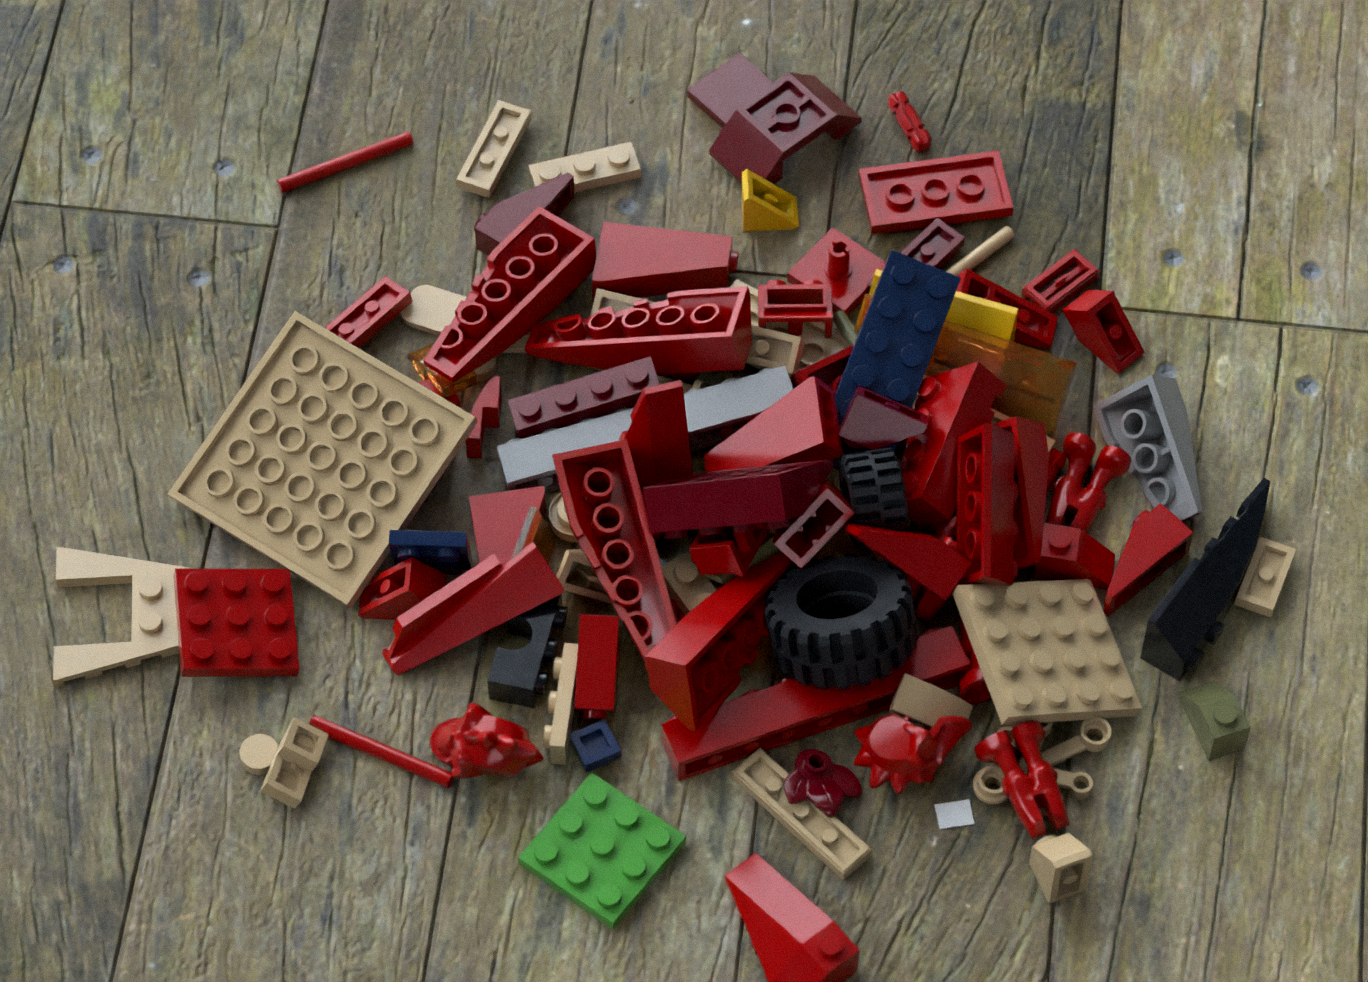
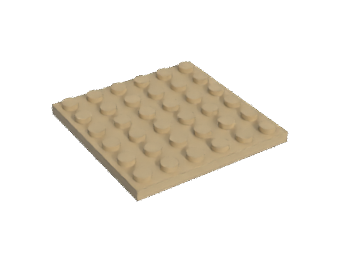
M294 311L172 486L168 495L174 501L283 568L289 569L291 573L351 609L390 552L389 530L406 529L478 423V420L472 414Z

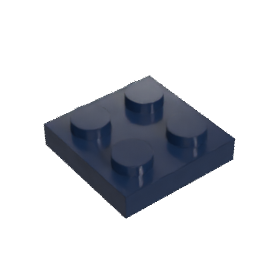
M389 530V548L394 565L413 557L434 569H439V572L443 574L456 575L462 573V570L471 569L472 554L467 532Z

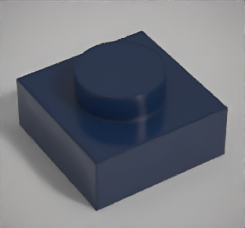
M605 719L569 734V742L586 773L622 758L621 749Z

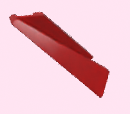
M534 542L525 547L503 566L496 555L493 554L398 616L392 627L395 633L393 643L388 648L383 649L382 655L394 674L400 675L561 595L564 592V588Z

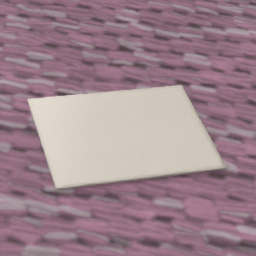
M969 799L934 804L939 829L975 824Z

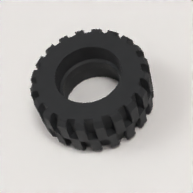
M844 554V557L834 558V555L823 557V560L814 562V560L808 561L802 569L797 570L793 568L786 573L784 580L779 579L765 602L766 609L764 612L773 659L782 672L791 679L795 678L798 683L805 686L814 684L817 689L828 690L829 687H837L838 690H845L853 685L859 684L860 687L869 685L874 679L879 678L882 680L888 677L892 669L898 670L904 665L916 647L918 627L911 585L907 582L906 576L891 563L885 560L878 562L873 556L865 555L862 558L857 557L855 554Z

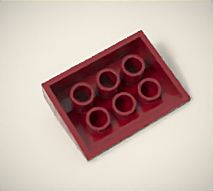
M833 459L701 472L643 487L649 533L664 532L665 539L688 536V530L698 529L699 536L721 533V527L732 526L733 532L755 530L756 523H766L767 529L790 526V519L803 516L833 469Z

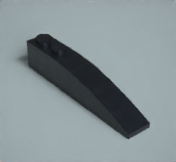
M1263 478L1242 502L1236 515L1239 519L1237 520L1230 516L1224 523L1218 539L1211 538L1205 545V552L1201 559H1193L1148 619L1140 658L1178 681H1181L1188 670L1194 672L1198 668L1205 655V652H1203L1208 642L1214 645L1225 628L1222 622L1237 597L1258 541L1270 487L1268 479Z

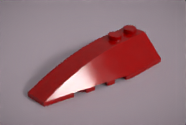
M538 206L492 250L487 258V266L482 274H477L472 282V290L465 301H460L455 310L454 319L450 325L444 327L424 359L425 366L454 382L509 348L532 330L534 324L540 323L594 271L597 257L595 238Z
M748 286L676 291L667 293V300L649 303L648 298L634 301V307L614 311L613 306L598 309V312L589 318L582 319L580 314L537 323L533 325L524 348L527 355L604 370L651 356L656 373L743 370L752 346L750 290Z
M624 439L553 454L552 460L570 528L645 662V655L676 625V620L653 534L649 533L647 512L628 441Z
M782 551L745 572L744 576L735 577L708 596L678 622L645 655V668L648 672L650 689L689 730L696 731L734 692L742 680L738 673L743 665L754 662L759 654L758 649L755 648L762 636L769 637L764 612L766 609V599L779 579L784 580L786 573L793 568L800 569Z

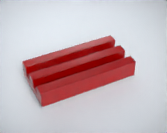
M1073 249L1022 288L1021 295L1025 299L1030 298L1033 304L1053 313L1099 278L1100 271L1078 251ZM1074 263L1079 264L1067 274L1059 277L1054 284L1042 293L1037 292Z

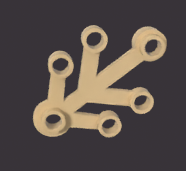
M1087 718L1081 724L1079 735L1042 752V758L1051 766H1054L1085 750L1090 752L1102 751L1110 743L1111 726L1103 718ZM1046 722L1047 726L1043 727L1045 737L1050 734L1053 722ZM1005 726L998 729L997 732L1006 730L1010 737V732L1013 728ZM1097 735L1101 740L1093 741L1088 736ZM1043 741L1040 743V751L1043 745ZM1012 742L1013 751H1015L1016 748ZM1022 756L1019 767L1028 775V766ZM991 762L990 766L978 771L973 780L975 795L987 804H999L1008 799L1003 794L1002 789L1004 774L996 762ZM1054 768L1058 773V779L1056 780L1059 787L1067 788L1070 795L1076 799H1085L1090 796L1093 780L1089 774L1085 772L1071 773ZM1076 782H1083L1087 785V788L1078 789L1074 784ZM994 783L998 785L999 789L990 790L986 788V785ZM1043 808L1039 809L1041 815L1047 816Z

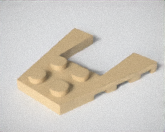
M57 547L56 583L58 588L132 583L131 642L54 646L53 682L55 688L65 686V681L83 676L85 680L103 675L102 671L126 665V668L140 665L141 660L157 655L165 658L179 654L173 576L175 568L189 567Z

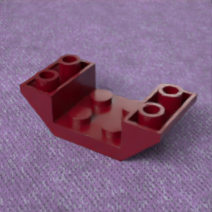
M789 72L735 110L709 149V154L741 184L742 172L746 169L775 184L783 178V161L824 132L836 141L862 123V118L817 77Z

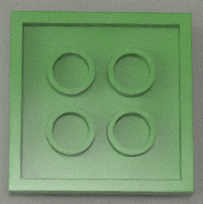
M591 772L519 855L518 863L614 930L686 844V836Z

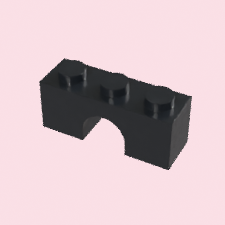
M562 594L508 621L509 634L525 637L530 642L518 650L497 647L487 680L490 700L535 708L538 695H545L549 680V673L545 672L548 661H555L558 650V640L555 639L557 629H564L567 619L568 607L562 606Z

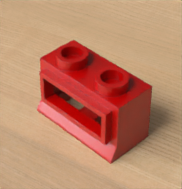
M811 279L803 282L802 285H787L781 280H771L765 285H758V327L766 329V322H788V334L800 336L803 333V322H825L824 338H832V284H823L819 280Z
M756 523L755 530L745 532H733L732 526L721 527V533L699 536L698 533L689 550L691 559L696 564L700 575L736 574L744 576L769 532L766 523ZM734 539H736L737 544H738V548H737V549H736V547H735V545H734V542H733Z

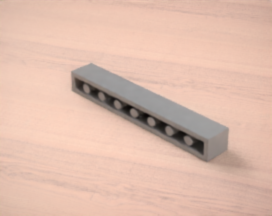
M786 367L766 368L757 374L739 379L730 378L721 384L706 388H694L686 392L684 400L690 452L720 444L792 391L793 387ZM622 408L610 415L595 419H583L574 425L559 429L551 428L538 435L524 439L515 438L505 444L496 446L508 491L544 486L545 493L560 489L552 455L620 441L619 437L622 431H628L632 423L630 415L634 408Z

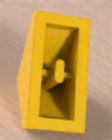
M744 170L742 172L741 199L743 231L792 230L799 227L797 197L752 171Z

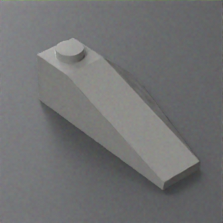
M1151 374L1093 405L1104 440L1109 446L1119 447L1130 455L1132 461L1128 473L1134 475L1142 485L1144 495L1154 508L1160 503L1163 504L1181 522H1185L1203 513L1188 414L1176 378Z

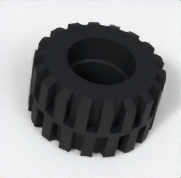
M883 448L844 454L839 469L840 490L855 512L846 522V526L855 524L908 532V507L904 480L899 461L892 449ZM849 534L857 549L869 548Z

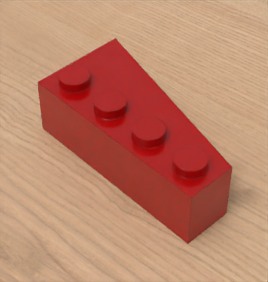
M980 362L923 378L919 387L914 410L928 415V425L925 432L907 438L901 471L906 491L908 518L921 528L951 519L957 505V437L984 423L991 424L995 414L991 410L995 397H1002L1007 386Z

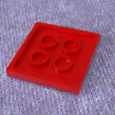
M175 568L173 577L181 677L298 675L299 658L289 569Z

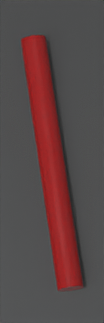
M409 131L278 179L277 185L281 193L287 192L413 145L412 136Z
M314 715L309 722V725L329 734L328 738L439 785L450 788L454 781L452 772Z

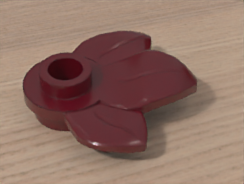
M806 749L800 752L794 762V771L786 777L784 782V792L789 804H797L808 798L817 809L829 818L834 817L837 813L843 796L857 798L862 794L860 782L855 774L845 766L834 764L826 753L817 749Z

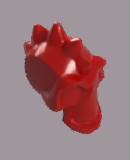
M475 703L468 705L463 717L451 718L438 724L430 736V747L433 754L439 761L450 767L453 766L452 776L458 779H469L482 776L483 774L514 777L524 768L542 762L544 759L541 752L531 743L530 735L526 728L511 721L494 717L488 710Z
M894 713L881 716L872 725L855 730L854 733L862 747L853 764L855 766L871 768L869 786L873 789L890 780L895 792L901 794L910 781L919 784L924 783V781L933 782V774L938 765L943 764L961 737L969 733L973 728L970 720L953 715L939 717L935 725L928 731L923 727L912 724V719L908 715H905L904 718L900 714Z

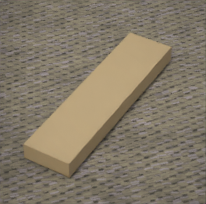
M759 748L732 771V779L842 880H845L872 855V849L836 816L829 818L817 809L808 798L797 804H789L784 792V782L789 773Z

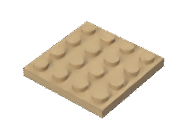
M1091 580L1013 582V585L1010 586L965 584L958 585L953 591V598L1002 725L1021 724L1029 721L1044 723L1086 720L1091 717H1133L1142 709Z

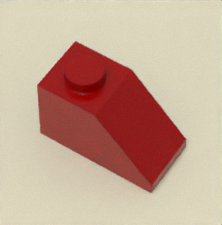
M1087 290L1063 309L1078 341L1115 373H1120L1145 353L1113 291Z
M1044 523L1040 563L1036 564L1034 579L1046 581L1089 579L1094 588L1108 590L1112 580L1115 554L1082 529Z
M411 557L372 577L360 595L358 616L365 619L396 620L398 616L446 585V575Z

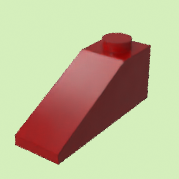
M967 268L957 275L961 280L956 291L1018 308L1014 342L1044 349L1051 347L1058 319L1056 315Z
M1160 503L1150 512L1148 510L1141 512L1132 523V530L1106 592L1103 612L1107 617L1164 573L1190 550L1193 531L1163 504Z
M849 524L845 531L923 588L945 601L972 564V562L961 555L965 549L948 536H945L941 541L927 534Z

